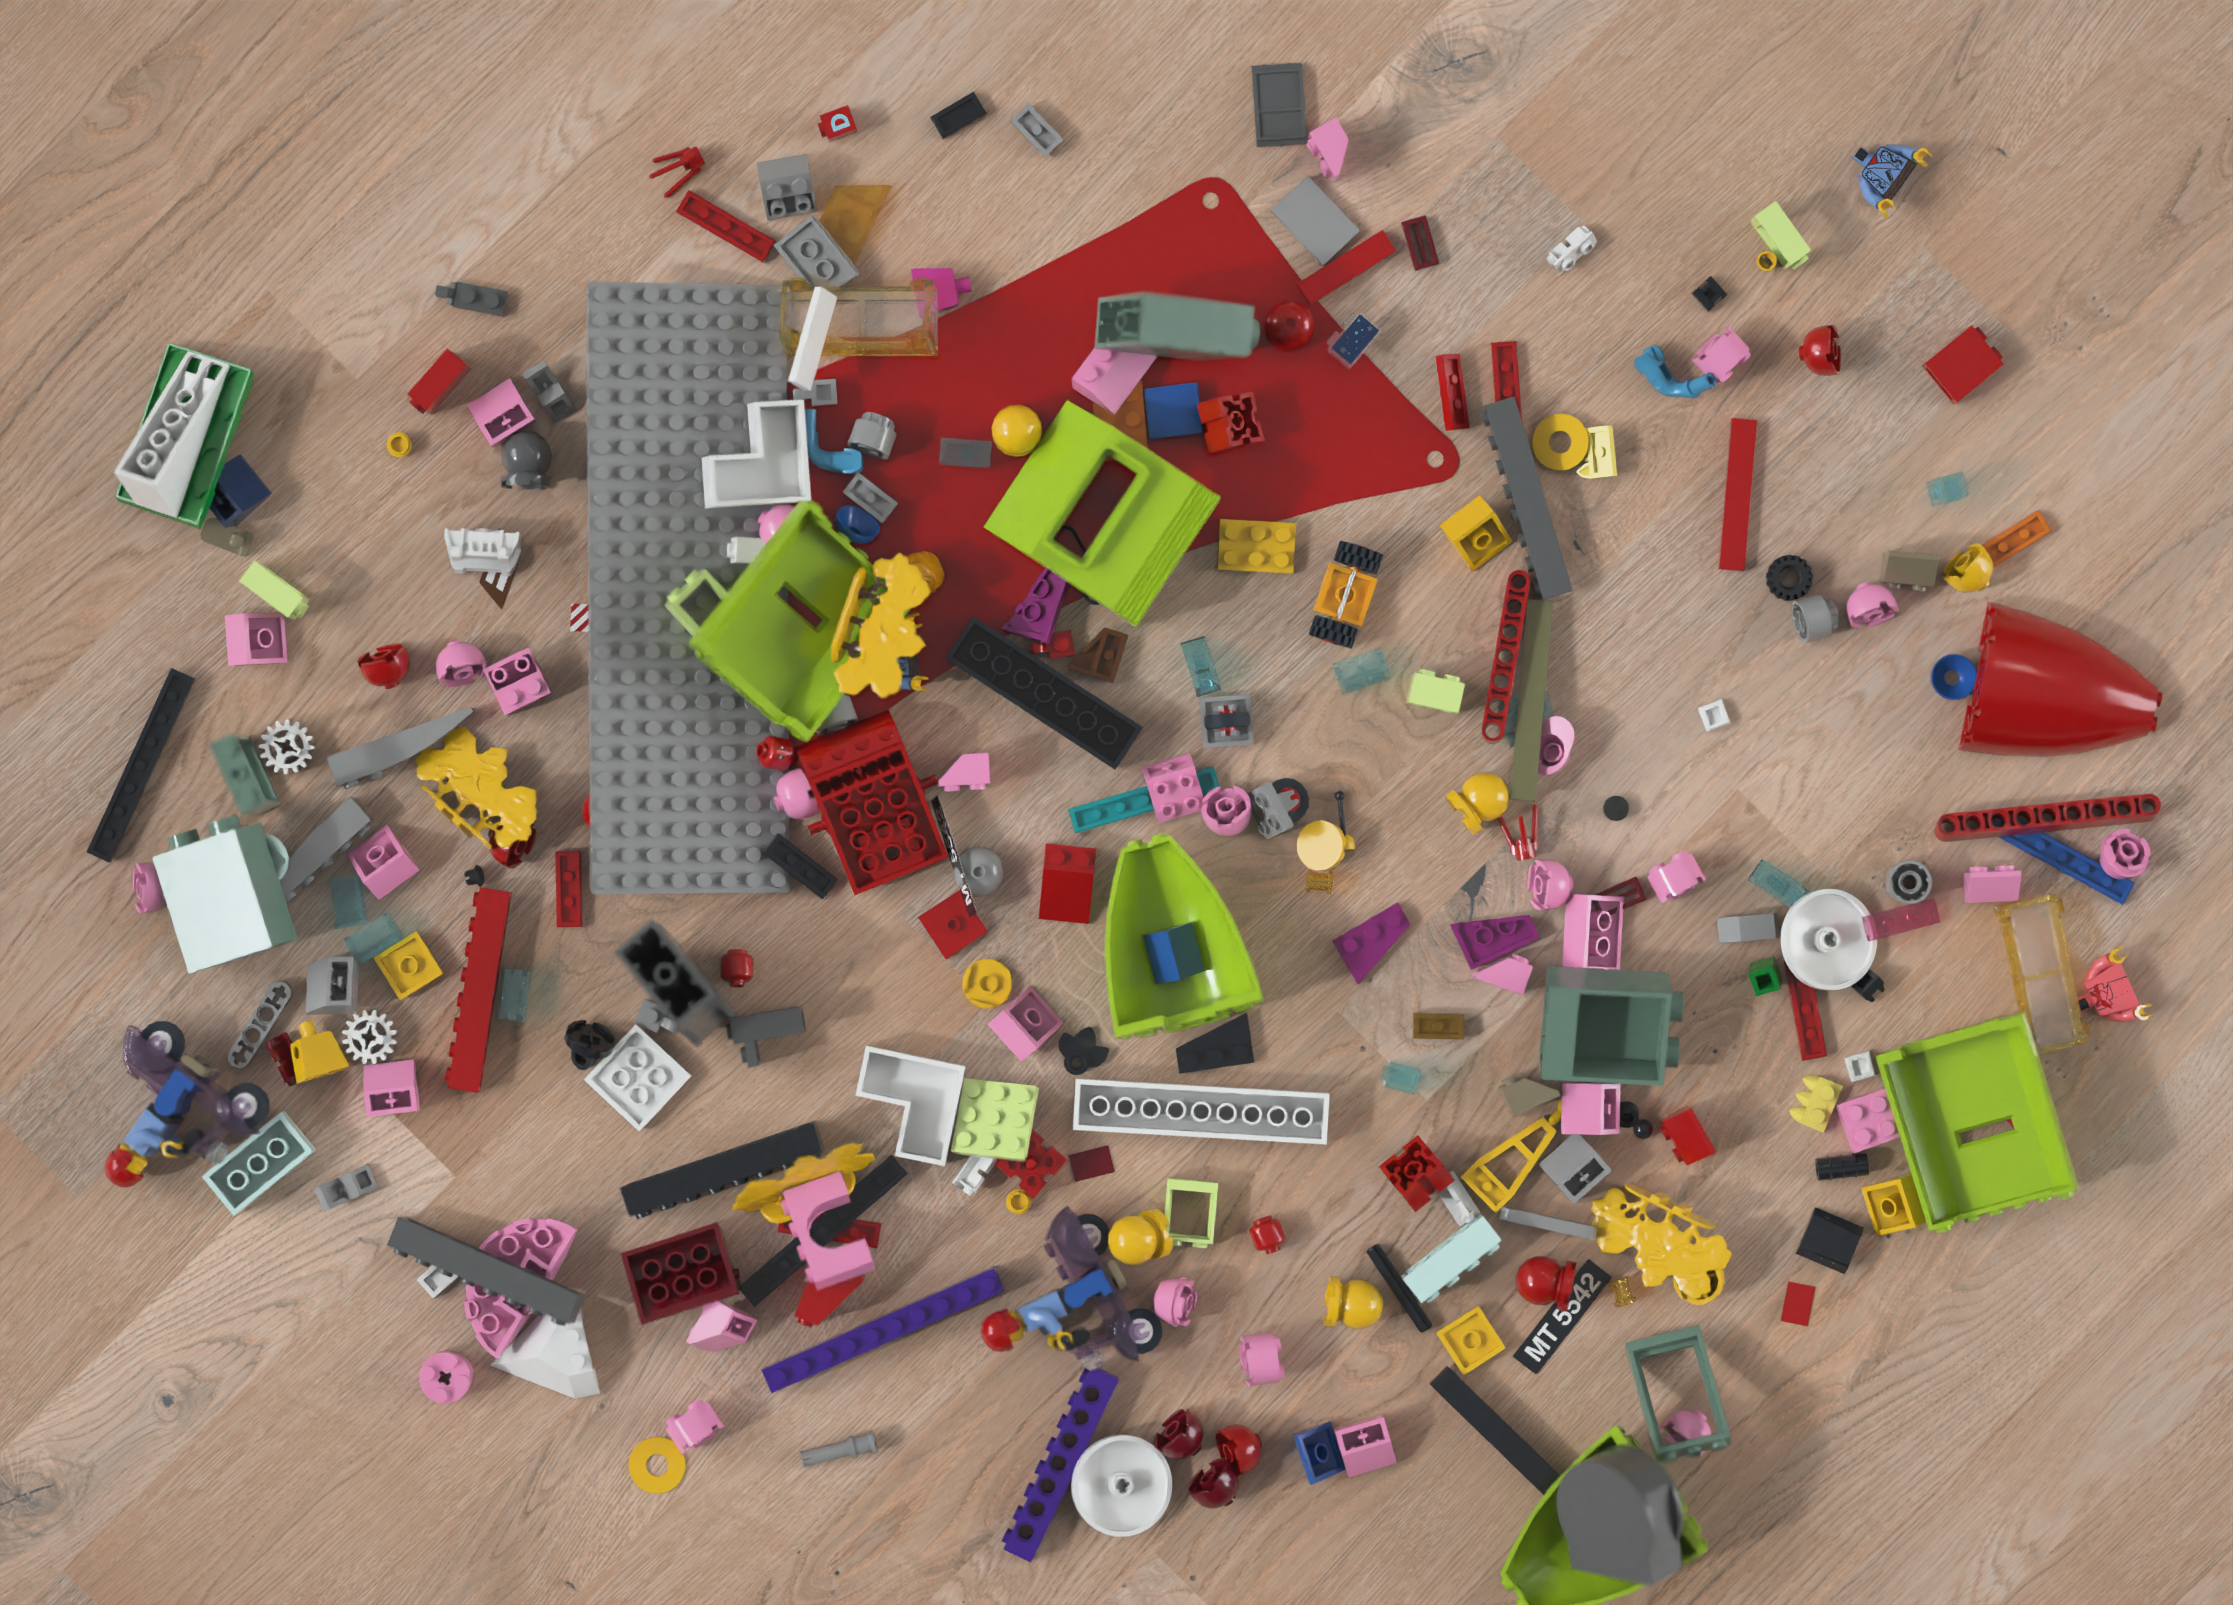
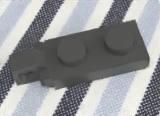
M451 282L450 288L437 285L435 295L447 298V305H451L454 308L503 317L508 292L467 283Z

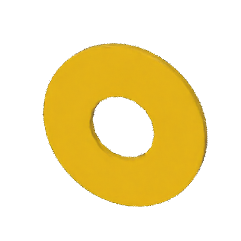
M1554 414L1542 420L1536 427L1532 438V447L1540 463L1552 470L1563 471L1577 466L1584 459L1589 447V437L1584 425L1575 417L1567 414ZM1564 431L1571 437V447L1565 453H1556L1550 447V438L1555 432Z
M650 1437L641 1441L633 1449L629 1458V1472L632 1480L639 1488L649 1493L661 1494L674 1489L680 1483L685 1473L686 1461L684 1455L681 1454L672 1440L664 1437ZM654 1454L663 1455L668 1461V1469L661 1476L651 1475L646 1468L647 1459Z

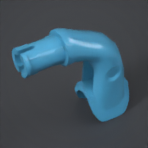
M1656 345L1644 349L1643 355L1634 359L1636 369L1645 375L1650 384L1659 393L1665 396L1694 399L1699 397L1700 393L1716 385V379L1711 373L1696 379L1679 382L1665 364L1666 359L1663 351Z
M805 409L807 450L811 462L818 468L843 474L860 473L863 470V455L859 451L844 448V451L827 452L819 448L818 433L816 432L817 410Z

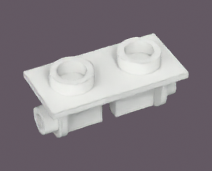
M1586 226L1577 227L1565 238L1570 244L1568 248L1561 242L1548 253L1549 256L1546 260L1551 266L1554 265L1559 275L1564 271L1570 270L1583 254L1586 255L1591 252L1597 243L1593 232L1589 231Z
M970 1156L952 1183L971 1196L973 1192H977L985 1179L981 1176L982 1173L989 1174L999 1159Z
M1451 1171L1450 1175L1455 1181L1440 1193L1437 1191V1193L1460 1227L1472 1221L1481 1212L1454 1171Z

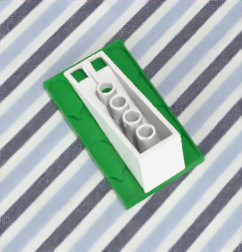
M168 342L137 435L114 471L120 480L115 496L118 502L201 530L215 495V487L226 462V454L242 417L241 411L253 384V371Z

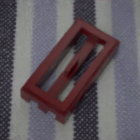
M1426 215L1401 222L1414 270L1418 271L1439 265ZM1419 222H1422L1432 261L1427 259L1417 224ZM1409 225H1412L1423 262L1421 264L1417 260L1408 228Z
M1637 876L1595 894L1606 896L1634 883L1636 888L1618 896L1626 898L1638 892L1640 897L1624 903L1623 910L1646 900ZM1592 900L1595 909L1602 911L1598 901ZM1618 907L1611 909L1607 912L1610 915H1613L1616 913Z

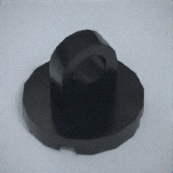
M586 1020L572 1022L567 1027L564 1039L566 1045L572 1050L571 1059L573 1064L580 1070H586L594 1066L597 1059L606 1058L612 1054L615 1045L614 1035L600 1023L593 1022L592 1025L586 1024Z

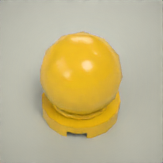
M1009 405L1000 410L994 418L992 424L993 440L997 448L1006 455L1014 457L1026 456L1034 451L1041 440V421L1037 414L1029 407Z
M1481 772L1470 776L1463 783L1461 793H1457L1452 789L1445 795V798L1453 810L1461 811L1465 817L1461 821L1475 835L1483 830L1480 825L1481 821L1491 822L1501 817L1508 808L1510 793L1506 782L1501 777L1492 772Z
M1147 1209L1140 1212L1139 1215L1125 1216L1116 1221L1109 1231L1108 1247L1114 1258L1125 1265H1140L1150 1258L1160 1259L1169 1255L1173 1249V1236H1168L1166 1228L1167 1225H1170L1169 1221L1159 1209Z
M1329 1276L1330 1282H1327L1324 1306H1328L1327 1316L1323 1317L1324 1326L1335 1327L1336 1322L1340 1320L1346 1327L1357 1330L1368 1328L1378 1321L1384 1307L1383 1297L1379 1289L1372 1283L1362 1279L1350 1280L1342 1284L1340 1277Z

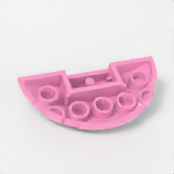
M522 1219L512 1222L511 1225L502 1230L495 1231L480 1245L479 1249L553 1281L568 1254L578 1229L554 1219ZM475 1284V1287L466 1285L464 1308L467 1320L472 1323L476 1332L475 1337L480 1344L498 1359L533 1313L528 1311L529 1307L520 1304V1306H515L506 1302L507 1297L501 1294L495 1297L483 1292L484 1287Z

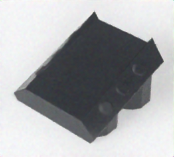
M1815 1207L1796 1254L1845 1274L1862 1236L1864 1227Z

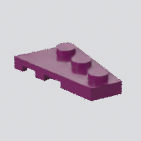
M1044 568L1030 588L1028 596L1022 604L1019 603L1014 610L1015 614L1008 623L1004 624L1001 630L1049 644L1069 583Z
M1397 902L1332 940L1357 984L1363 980L1410 926V922Z
M1530 915L1450 924L1471 970L1540 938Z

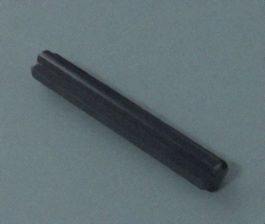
M1375 1244L1367 1250L1368 1256L1419 1332L1423 1333L1432 1327L1431 1321L1380 1245Z

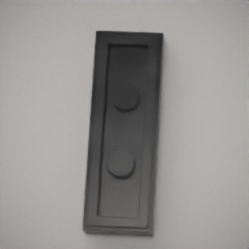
M779 833L776 834L762 853L820 899H824L838 880Z

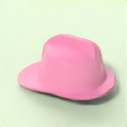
M1550 717L1542 723L1538 774H1554L1569 761L1575 735L1571 723L1563 717Z

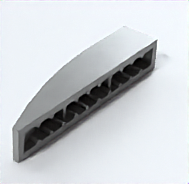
M470 707L327 757L336 786L343 785L344 789L359 785V779L367 777L368 781L382 777V771L415 757L442 740L474 714V709Z

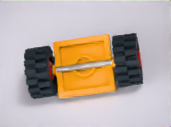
M1345 541L1339 542L1334 560L1349 566V569L1329 562L1313 611L1328 615L1332 619L1315 615L1309 635L1334 645L1352 649L1358 629L1343 624L1342 621L1362 627L1378 579L1360 573L1359 570L1377 574L1383 554Z

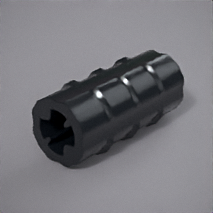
M1866 1153L1834 1157L1827 1156L1815 1159L1818 1181L1848 1177L1857 1178L1858 1176L1869 1175V1163Z

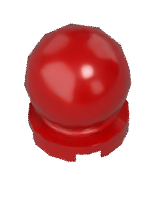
M1535 1256L1527 1259L1519 1267L1516 1274V1287L1519 1294L1527 1302L1534 1305H1548L1555 1301L1556 1304L1558 1303L1557 1310L1567 1312L1577 1262L1566 1261V1265L1561 1267L1556 1260L1547 1256Z

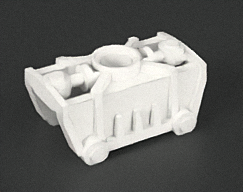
M461 528V531L445 529L444 537L451 566L456 574H464L466 571L501 572L503 576H511L513 571H515L522 553V542L519 532L504 533V530L492 531L485 528L475 530Z

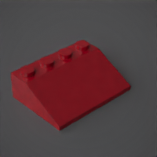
M718 1222L621 1253L641 1325L739 1294L727 1244Z

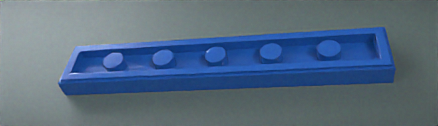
M1996 818L1993 825L1995 827H2003V822L2000 818ZM2016 818L2018 823L2027 825V823ZM2043 832L1998 837L2121 905L2124 904L2135 882L2127 878L2115 879L2109 876L2103 870L2100 863Z

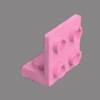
M1190 753L1141 767L1159 823L1201 811L1204 797Z

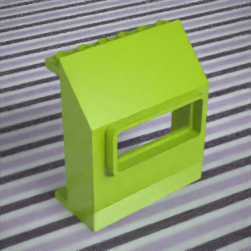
M1067 400L984 525V528L1136 628L1193 539L1219 503L1220 497L1121 431ZM1111 456L1136 472L1137 477L1085 556L1079 558L1055 542L1053 538L1106 457Z

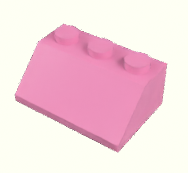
M1094 348L1072 377V387L1112 415H1115L1158 356Z
M1588 894L1569 895L1566 900L1562 967L1620 970L1624 897ZM1592 900L1598 901L1602 911L1595 909ZM1617 907V911L1615 914L1610 915L1607 912Z

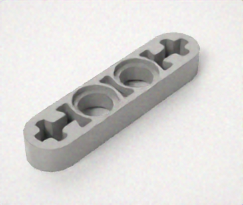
M278 981L269 987L229 1051L228 1061L233 1067H247L255 1057L292 997V988L287 982ZM284 986V992L287 996L278 999L276 1004L281 1005L278 1009L274 1004L267 1002V999L274 1000L277 995L274 989ZM270 1007L273 1010L274 1017L271 1021L261 1019L260 1011L262 1008ZM251 1028H255L260 1032V1040L256 1043H252L247 1039V1032ZM241 1041L247 1046L254 1048L252 1052L250 1049H247L244 1053L245 1062H235L236 1056H234V1053H240L244 1048L243 1045H240Z
M1502 1207L1499 1214V1219L1594 1240L1598 1228L1588 1224L1509 1207Z

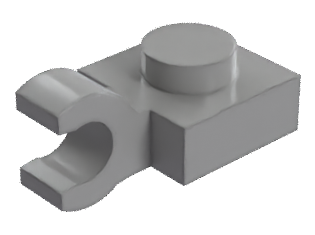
M836 379L814 380L811 391L793 389V399H811L812 407L837 405Z
M647 999L644 1000L634 1021L635 1023L656 1033L659 1032L660 1027L675 1034L678 1033L679 1029L666 1017V1014L657 1004Z

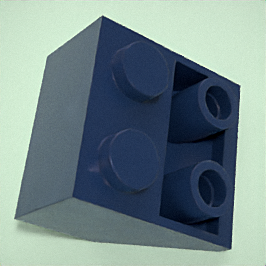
M238 455L225 463L215 487V495L209 509L225 528L237 526L272 493L243 456Z

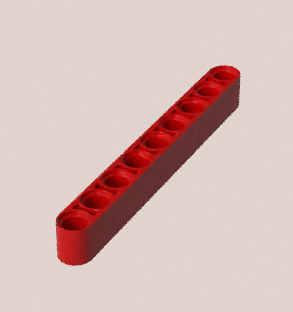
M2139 794L1948 813L1939 818L1934 828V833L1940 841L1952 842L2152 821L2161 809V802L2154 794ZM2142 804H2150L2154 812H2146L2142 808ZM2117 806L2126 807L2129 814H2120ZM2092 809H2100L2103 812L2104 816H2094L2092 813ZM2067 811L2076 812L2079 818L2077 820L2070 819L2067 816ZM2044 813L2050 814L2053 817V822L2044 821L2041 815ZM2016 817H2026L2028 824L2022 825L2018 823ZM2000 818L2003 822V827H1995L1991 819ZM1966 822H1976L1978 825V829H1969L1966 825ZM1941 824H1950L1953 827V831L1945 832L1941 828Z

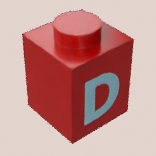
M848 105L820 115L822 122L817 123L822 138L827 136L829 142L858 132Z

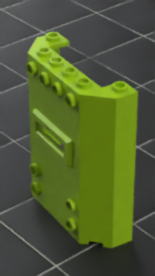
M812 500L810 502L799 501L688 643L692 649L697 650L696 656L770 721L779 727L781 725L786 727L791 735L804 741H808L845 694L840 692V684L836 681L834 673L838 667L847 662L849 654L846 650L842 660L838 663H833L831 660V647L855 574L858 569L864 567L868 572L867 589L876 582V578L873 575V565L867 560L869 556L859 548L855 550L849 544L851 541L841 532L837 534L831 529V522L821 513L823 509ZM880 578L879 583L885 582L886 578ZM783 586L822 619L816 628L777 595ZM888 586L878 587V591L873 592V595L884 594L887 592ZM869 598L863 599L858 618L866 619L871 615L873 606ZM874 598V602L879 604V599ZM909 608L908 610L904 611V614H903L904 617H905L906 614L910 611L911 608ZM858 624L854 626L849 643L859 641L860 639ZM854 651L856 657L861 656L860 652Z
M2025 1012L2012 1016L1998 1017L1910 1042L1875 1056L1929 1231L1937 1230V1233L1951 1230V1225H1954L1959 1220L1964 1219L1965 1223L1980 1219L1979 1215L1984 1213L1994 1216L2003 1213V1208L2013 1206L2014 1210L2028 1206V1201L2037 1199L2038 1203L2051 1200L2056 1196L2059 1197V1200L2074 1196L2073 1192L2079 1188ZM2012 1119L2013 1130L1962 1143L1961 1132Z

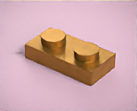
M1413 1013V1039L1464 1040V1014Z

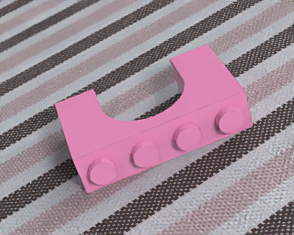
M840 1171L783 1191L785 1200L781 1201L785 1216L791 1215L793 1223H790L789 1227L793 1238L799 1237L801 1245L797 1246L801 1261L807 1260L809 1265L805 1272L810 1284L815 1282L817 1290L875 1270L865 1239L840 1248L827 1249L817 1245L810 1238L811 1225L818 1215L851 1202Z

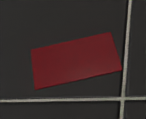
M1108 1145L1069 1155L1075 1182L1115 1172Z

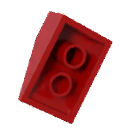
M1046 844L1039 919L1089 924L1096 848Z

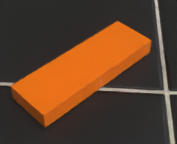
M2037 510L1982 546L1988 551L1992 558L1993 566L1996 567L2052 532L2041 512Z

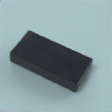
M973 91L930 118L944 140L987 113Z

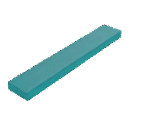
M1214 766L1196 771L1203 796L1219 787ZM1145 786L1070 808L1068 811L1074 831L1078 833L1153 811L1154 807L1148 787Z

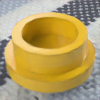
M393 433L387 440V450L394 457H405L412 449V441L405 433Z
M1022 1189L1011 1191L1006 1198L1008 1210L1014 1214L1027 1212L1031 1206L1030 1195Z

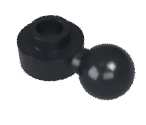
M1629 1101L1620 1102V1127H1633L1636 1137L1639 1139L1649 1138L1653 1133L1652 1123L1646 1119H1639V1109L1634 1103Z

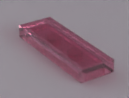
M1935 898L1862 917L1867 941H1874L1941 922Z

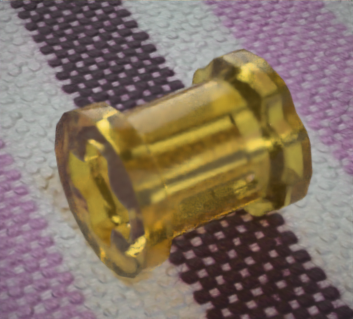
M1308 869L1306 892L1319 890L1331 894L1333 872L1328 874L1315 873Z
M1629 1276L1608 1282V1286L1612 1287L1616 1300L1614 1303L1615 1307L1625 1306L1637 1301L1636 1297L1632 1295L1628 1283L1630 1281Z

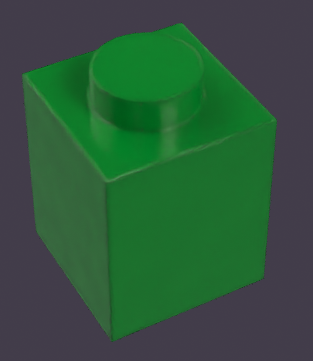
M1774 956L1750 963L1748 975L1756 996L1781 989L1782 977Z

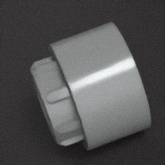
M866 412L862 415L861 419H856L847 444L864 455L886 460L889 458L897 436L896 432H894V422L882 415Z
M1815 595L1793 601L1792 603L1794 626L1799 638L1804 643L1831 636L1832 631L1839 625L1836 606L1828 597L1823 598L1821 595Z
M843 695L816 730L818 736L827 735L858 722L850 696Z
M1905 860L1894 864L1888 870L1885 886L1888 894L1895 901L1903 904H1915L1928 896L1932 887V878L1930 872L1923 864L1917 861ZM1906 875H1911L1915 881L1914 886L1909 890L1904 888L1902 880Z

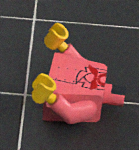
M2121 945L2116 946L2111 953L2095 960L2085 975L2086 981L2082 983L2086 994L2074 999L2080 1013L2093 1008L2097 1016H2103L2107 1021L2122 1023L2139 1018L2146 1020L2153 1017L2154 1014L2146 1015L2144 1013V1008L2151 1006L2150 1003L2139 1006L2137 997L2121 965L2128 957V954L2124 957L2117 955V951L2122 948Z

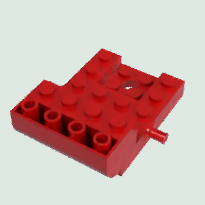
M889 710L795 747L821 811V821L807 825L811 836L823 830H826L831 836L854 895L949 858L925 799L924 789L938 785L936 776L933 774L920 780L915 774ZM891 846L899 849V854L894 859H889L885 856L887 848Z

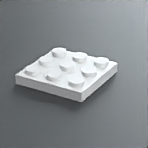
M635 1024L613 1048L612 1054L604 1058L584 1080L638 1131H641L692 1075L642 1028Z

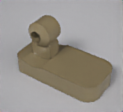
M209 518L205 521L200 534L204 542L243 557L249 554L254 541L253 533L235 526L225 528L215 518Z

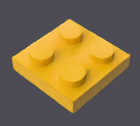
M415 931L374 957V960L400 1001L444 974L418 931Z
M1478 1305L1436 1332L1463 1376L1506 1348Z

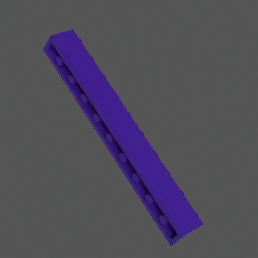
M995 1266L765 1366L761 1371L771 1393H774L1004 1292V1286Z

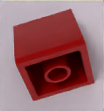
M865 1274L817 1290L815 1282L810 1284L808 1280L794 1317L799 1318L798 1323L810 1328H812L813 1324L818 1326L862 1284Z

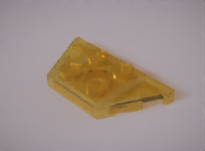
M889 185L835 186L819 220L854 265L890 192L891 186Z

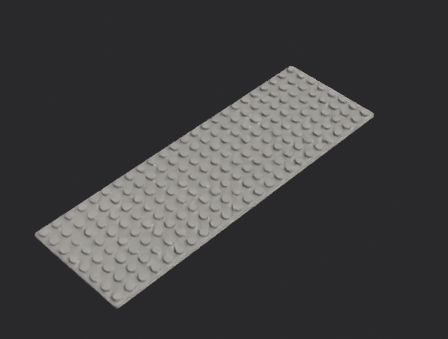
M589 282L587 284L590 890L593 894L785 893L790 890V875L762 854L777 833L790 842L789 816L784 810L779 812L773 799L777 796V782L783 775L789 772V767L783 771L765 768L759 762V757L756 754L758 744L762 743L767 736L789 739V730L782 725L779 727L770 721L696 656L697 650L692 649L688 644L693 636L664 606L669 601L667 596L677 587L681 589L687 583L685 581L686 577L694 570L706 569L728 593L750 565L730 564V558L727 557L728 543H731V538L734 537L760 538L759 529L761 524L758 523V519L765 509L770 511L775 506L758 505L705 509L702 458L714 455L750 454L747 404L787 400L786 288L784 286ZM703 581L679 605L701 627L722 600ZM783 586L777 595L788 604V589Z

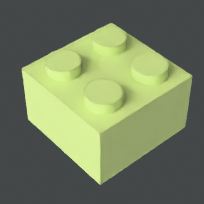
M1424 669L1412 675L1406 704L1451 714L1459 713L1465 683L1460 682V677L1444 675V678L1435 677L1436 672Z

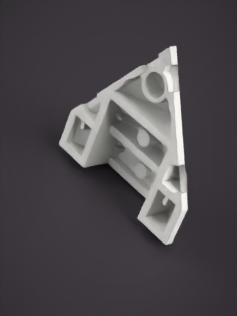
M582 1307L575 1323H566L565 1326L552 1322V1317L544 1313L542 1316H538L503 1354L490 1365L574 1399L600 1394L595 1368L593 1369L583 1325Z

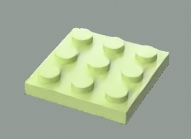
M964 1078L951 1152L959 1155L1026 1162L1039 1088L1032 1085Z

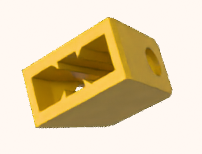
M313 1020L298 1025L302 1038L291 1043L290 1046L297 1084L338 1073L349 1067L330 1030L317 1034Z

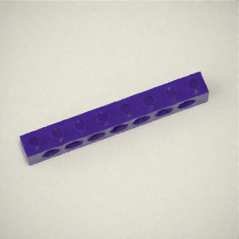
M1092 1364L1090 1369L1084 1368L1079 1378V1382L1082 1385L1078 1392L1073 1391L1067 1403L1071 1408L1067 1415L1062 1414L1056 1426L1060 1431L1056 1438L1053 1436L1050 1438L1045 1449L1049 1451V1454L1045 1461L1040 1459L1034 1473L1038 1474V1477L1034 1484L1029 1482L1023 1495L1027 1497L1024 1506L1018 1505L1012 1518L1016 1522L1012 1529L1007 1528L1002 1538V1542L1005 1543L1003 1550L1030 1563L1032 1562L1071 1481L1074 1468L1097 1427L1119 1381V1377ZM1089 1387L1097 1388L1100 1393L1099 1397L1095 1400L1087 1399L1085 1397L1086 1389ZM1078 1410L1086 1411L1089 1416L1087 1421L1084 1423L1076 1422L1074 1419L1075 1412ZM1065 1434H1075L1078 1439L1076 1444L1073 1446L1066 1445L1063 1442ZM1055 1456H1063L1066 1459L1067 1463L1063 1468L1057 1469L1052 1465V1459ZM1047 1478L1052 1479L1056 1485L1049 1492L1041 1488V1482ZM1038 1501L1044 1505V1511L1041 1514L1031 1512L1030 1505L1033 1502ZM1024 1524H1028L1033 1528V1534L1029 1537H1023L1019 1533V1528Z

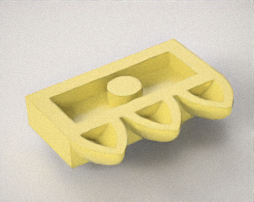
M1613 426L1586 428L1589 437V447L1583 461H1588L1589 463L1581 466L1577 470V474L1588 479L1617 476Z
M1805 1076L1802 1079L1812 1092L1802 1091L1796 1093L1797 1099L1805 1108L1795 1107L1790 1109L1789 1112L1797 1122L1824 1133L1843 1086L1820 1076Z

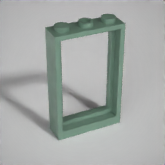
M231 734L209 744L241 815H260L281 805L250 736Z
M1699 1325L1625 1343L1627 1358L1654 1456L1658 1462L1671 1463L1679 1457H1696L1704 1451H1721L1731 1445L1730 1432ZM1694 1347L1718 1433L1663 1446L1640 1359Z

